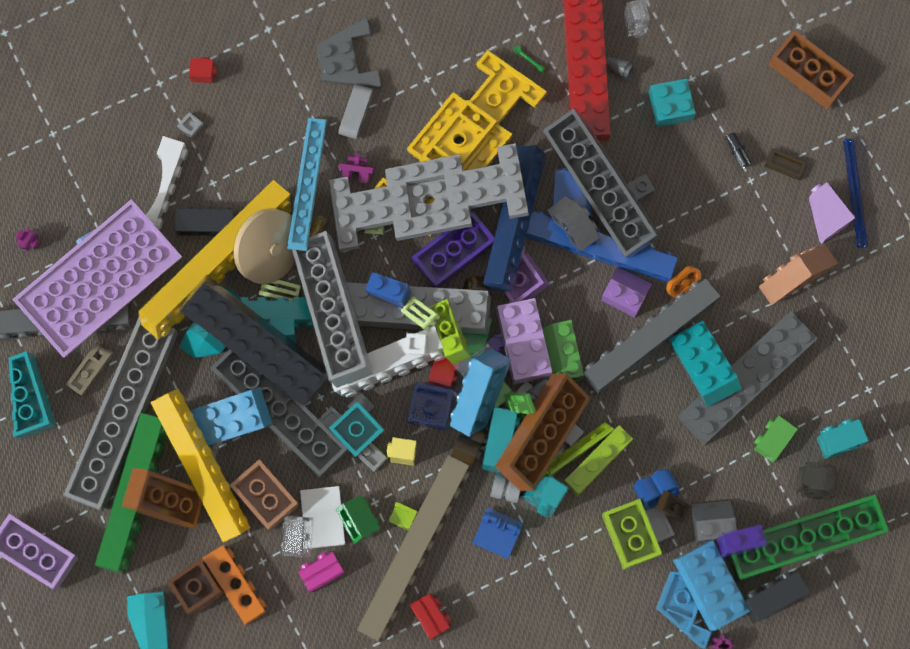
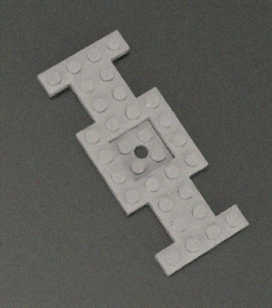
M516 143L497 147L500 164L463 171L460 155H454L385 169L386 187L351 193L348 177L329 180L340 252L359 249L357 231L394 224L397 241L471 227L470 209L507 202L510 219L528 216ZM433 197L434 202L432 204H425V199Z

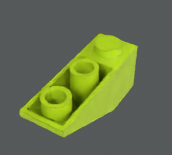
M448 299L430 306V309L440 316L438 320L435 318L434 322L445 357L453 365L470 358L471 355L466 340Z

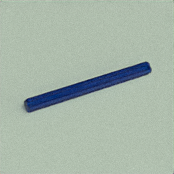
M845 139L843 145L852 212L855 217L856 242L858 248H865L868 246L855 144L854 139Z

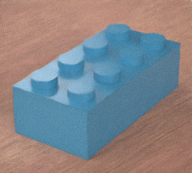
M493 349L471 359L468 365L470 369L462 382L464 385L463 389L457 397V406L451 414V427L467 436H471L488 426L511 359Z
M261 387L190 410L208 446L273 424Z
M713 541L705 542L673 560L709 630H717L750 612Z

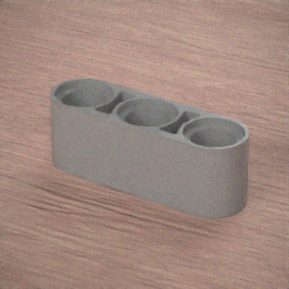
M358 84L354 85L340 124V135L358 139L372 99L373 89Z

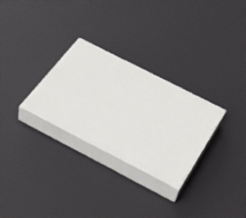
M339 486L300 490L306 549L345 545L343 522L336 511L341 506Z

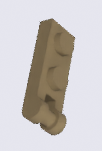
M96 342L66 383V386L83 397L103 367L112 358L114 352L110 349L106 350L101 343ZM97 354L102 356L100 360L95 358Z

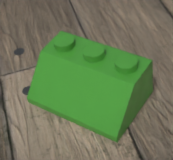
M572 321L558 322L543 327L542 330L552 374L567 373L573 381L583 380L584 373Z

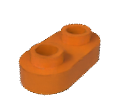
M694 266L684 268L668 282L666 288L668 294L676 298L683 291L687 293L691 289L690 286L701 279L700 270Z

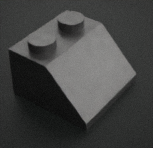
M730 501L691 504L696 543L715 542L722 534L737 531Z

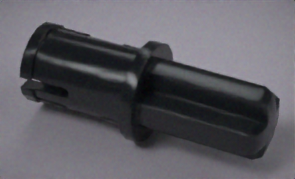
M732 132L725 136V140L732 150L731 154L735 155L741 168L749 167L751 161L744 150L745 146H742L736 133Z

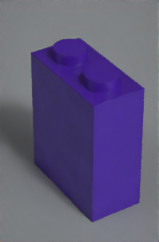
M762 525L724 533L716 539L722 558L759 550L767 545Z

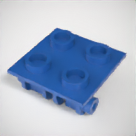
M487 508L472 544L508 559L523 523Z

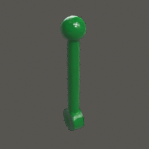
M520 46L514 47V52L516 54L522 55L525 59L531 62L534 66L538 68L539 72H545L546 68L543 65L540 66L532 58H530L523 51H521Z

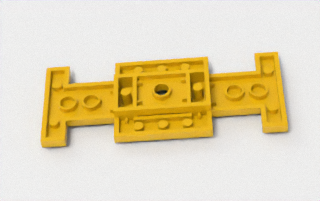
M487 50L476 63L477 68L489 75L487 80L469 101L463 100L453 92L408 146L407 152L419 159L420 162L460 155L463 171L488 167L498 155L497 147L505 146L513 137L512 133L499 125L520 98L536 108L547 95V91ZM457 136H462L464 142L456 144L454 139ZM382 178L374 189L386 187L387 180ZM428 197L425 199L424 203L432 204L434 202V198Z

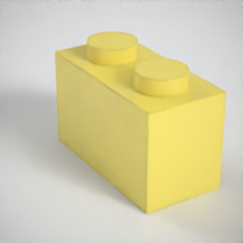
M393 438L392 443L389 442L387 448V457H390L391 463L414 466L417 449L416 441Z

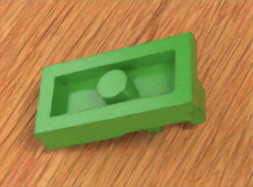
M509 392L504 395L506 407L511 412L516 411L518 414L536 412L529 393Z

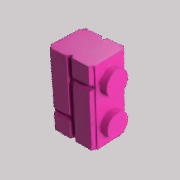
M326 551L317 557L319 560L311 563L309 561L300 566L301 570L298 573L310 593L345 574L333 552L328 553Z

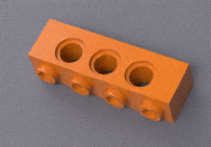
M222 545L203 557V559L247 626L266 613L264 608L267 605L261 597L257 598L254 594L256 588L251 580L248 582L245 580L243 575L246 573L240 563L236 565L233 561L235 555L229 547L226 549ZM224 563H230L231 569L227 573L221 571V566ZM239 579L241 580V587L236 590L232 589V581ZM251 596L252 603L249 606H243V597Z

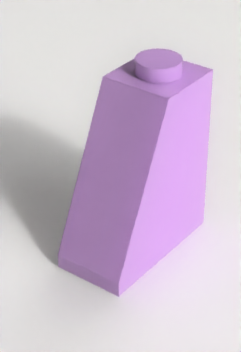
M828 183L815 186L811 190L813 193L809 197L821 244L851 224L855 219Z

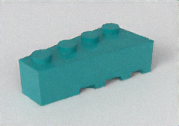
M241 297V302L268 323H270V318L294 317L295 330L299 329V327L314 328L306 297H295L293 301H289V299L284 297H277L274 301L266 300L265 297H257L256 301H248V297Z
M542 477L534 491H522L519 497L538 508L537 512L547 518L549 515L552 517L562 502L568 487L552 477Z

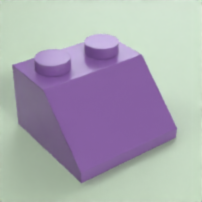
M522 252L513 291L504 292L510 301L514 303L537 296L550 286V283L532 257Z
M618 267L604 291L601 301L635 318L652 284Z

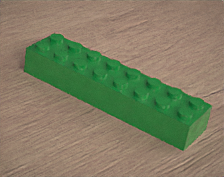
M140 414L95 563L101 569L123 575L125 571L129 570L131 564L129 556L136 547L137 541L134 539L136 533H139L142 527V522L140 521L142 513L122 507L133 468L158 473L159 465H157V462L164 453V439H168V435L158 417Z
M875 494L763 530L767 545L759 550L729 556V560L736 581H740L886 534L889 530Z

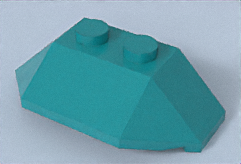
M227 287L225 288L228 292H230L232 295H234L237 299L241 301V298L238 295H236ZM193 322L188 328L179 348L194 359L221 354L226 346Z

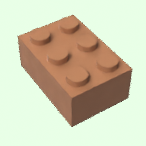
M260 460L230 484V487L269 532L299 507L294 498Z

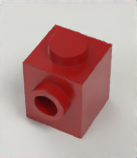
M209 57L191 58L189 69L191 82L213 84L214 77L217 78L218 67L215 66L214 61Z

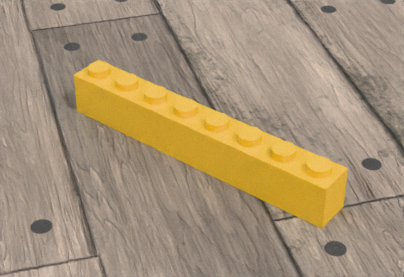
M179 389L151 402L222 541L225 542L248 530L250 526L247 518L243 515L238 501L235 499L228 482L221 472L220 466L212 455V451L207 445L202 431L197 426L193 414L189 410Z

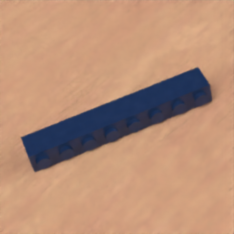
M537 145L517 146L529 215L510 219L507 202H503L483 282L493 292L513 291L516 282V274L520 265L526 233L529 229V221L533 212L539 180L541 179L543 163L545 162L546 154Z

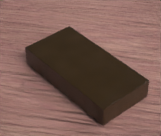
M772 148L765 167L800 181L807 162Z

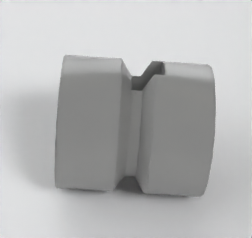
M496 472L490 497L501 499L505 496L506 501L517 503L520 491L502 473Z

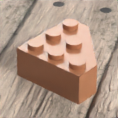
M816 245L810 250L807 249L801 254L797 253L791 257L789 263H784L776 269L778 271L776 274L773 275L771 273L763 279L764 283L759 288L772 306L808 285L814 279L824 275L839 263L826 245L821 247Z

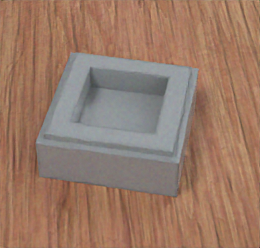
M189 112L177 127L190 138H193L204 126V123Z

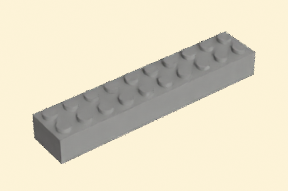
M139 316L65 490L64 496L68 499L104 512L129 453L140 414H145L178 336L176 329L171 328L167 336H162L158 340L141 325Z

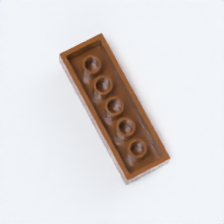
M567 373L551 375L533 404L536 412L526 415L495 465L519 491H534L590 400V397Z

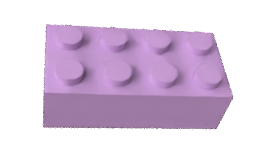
M535 298L497 306L496 313L506 356L511 359L509 369L513 385L551 377L552 368Z
M11 514L7 516L0 527V556L57 591L79 557Z

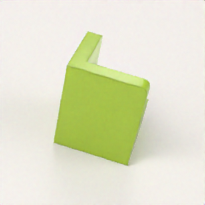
M396 502L389 522L409 531L418 511Z

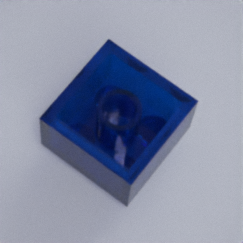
M416 382L408 415V423L446 431L454 390Z

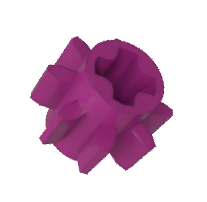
M26 228L25 231L19 230L15 236L18 240L17 245L28 252L32 248L36 250L40 243L37 240L39 235L29 228Z
M721 634L720 640L713 638L715 645L710 648L719 649L718 645L722 644V642L724 645H727V649L734 648L736 645H731L732 637L724 639V634Z

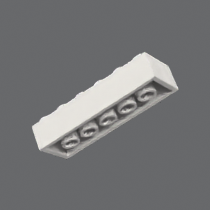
M433 326L428 331L423 330L416 333L427 335L426 355L406 354V338L367 354L373 372L372 375L338 388L332 384L334 391L343 397L349 398L356 395V391L361 389L369 390L375 387L374 384L378 382H389L395 375L403 376L408 374L412 368H423L428 365L427 362L439 361L446 358L437 328Z

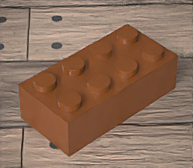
M795 30L772 56L768 64L827 110L854 76V74Z
M133 468L122 507L180 527L195 529L203 503L195 487L149 470Z

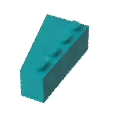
M25 351L9 357L10 383L12 386L11 401L13 403L12 421H14L13 437L23 439L56 427L34 354Z

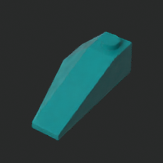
M165 592L127 596L128 618L140 649H169L167 594Z

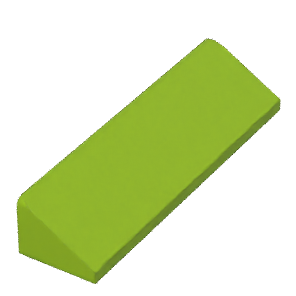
M606 422L601 424L555 457L546 471L547 474L552 477L608 437L614 431L613 427Z

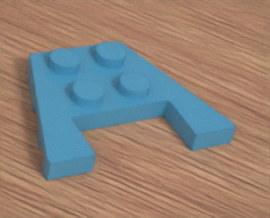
M670 572L656 609L699 647L705 649L711 632L693 624L698 607L679 572Z

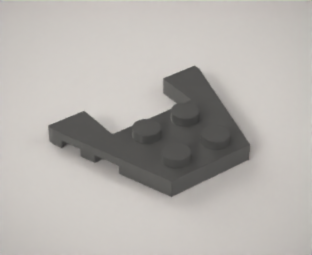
M367 18L316 45L323 82L342 85L358 84L364 87L381 88L378 70L359 74L352 40L370 36Z

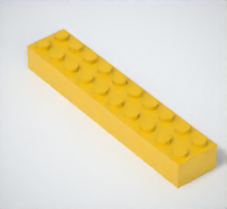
M274 180L269 183L139 311L141 325L158 340L162 336H167L171 331V327L184 319L185 314L180 311L181 305L205 275H208L219 284L229 270L232 271L236 268L234 244L237 234L246 220L256 212L267 208L280 209L290 214V193Z

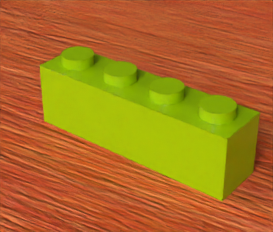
M618 426L564 481V484L578 497L632 442L633 438L621 426Z

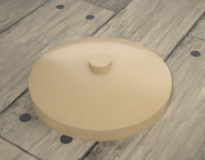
M267 208L253 214L242 225L234 244V260L237 269L245 278L258 284H269L282 278L293 267L296 261L292 249H288L287 246L292 221L290 214L280 209Z

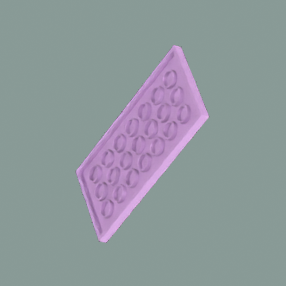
M131 199L12 300L62 357L65 358L176 264L182 256Z

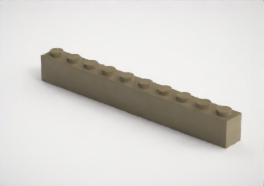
M449 455L447 456L357 629L358 632L379 642L380 638L385 639L389 631L386 628L389 621L393 622L398 614L396 608L399 603L403 604L407 593H405L407 586L411 587L417 577L414 575L416 569H421L425 562L423 556L426 550L430 552L435 542L432 540L434 534L440 533L444 525L441 523L443 517H448L452 510L450 504L453 498L457 500L462 490L459 488L461 482H466L471 473L468 471L469 465Z

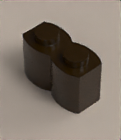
M483 428L471 436L461 432L451 457L473 465L475 460L479 461L483 451L480 450V447H485L488 436H486L487 429Z

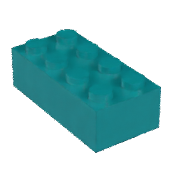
M704 321L669 338L674 352L707 407L742 389L738 377Z

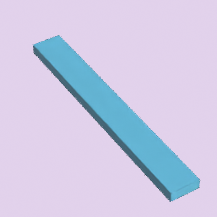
M308 118L287 245L288 249L307 251L327 127V120Z

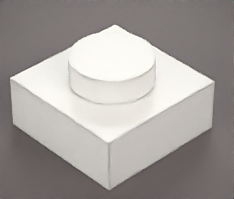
M407 333L405 353L426 355L427 335Z

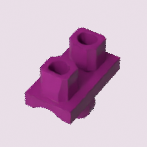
M360 151L356 152V156L348 157V161L355 162V164L339 163L341 178L348 177L349 181L352 180L353 171L360 172L359 182L369 183L371 174L374 173L375 167L360 165V163L367 164V158L361 157Z

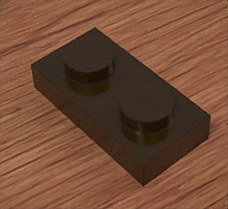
M663 491L658 501L657 509L675 521L683 523L690 505L672 493Z

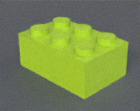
M640 499L602 514L623 570L659 557L662 554Z

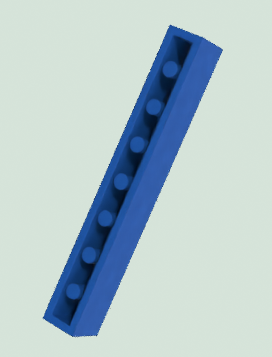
M541 211L532 212L526 238L667 283L671 280L677 257H674L673 253L663 251V253L655 251L654 247L647 246L631 258L623 255L610 234H602L598 229L596 232L600 238L581 251L571 243L565 230L555 224L553 218L548 217L546 213Z

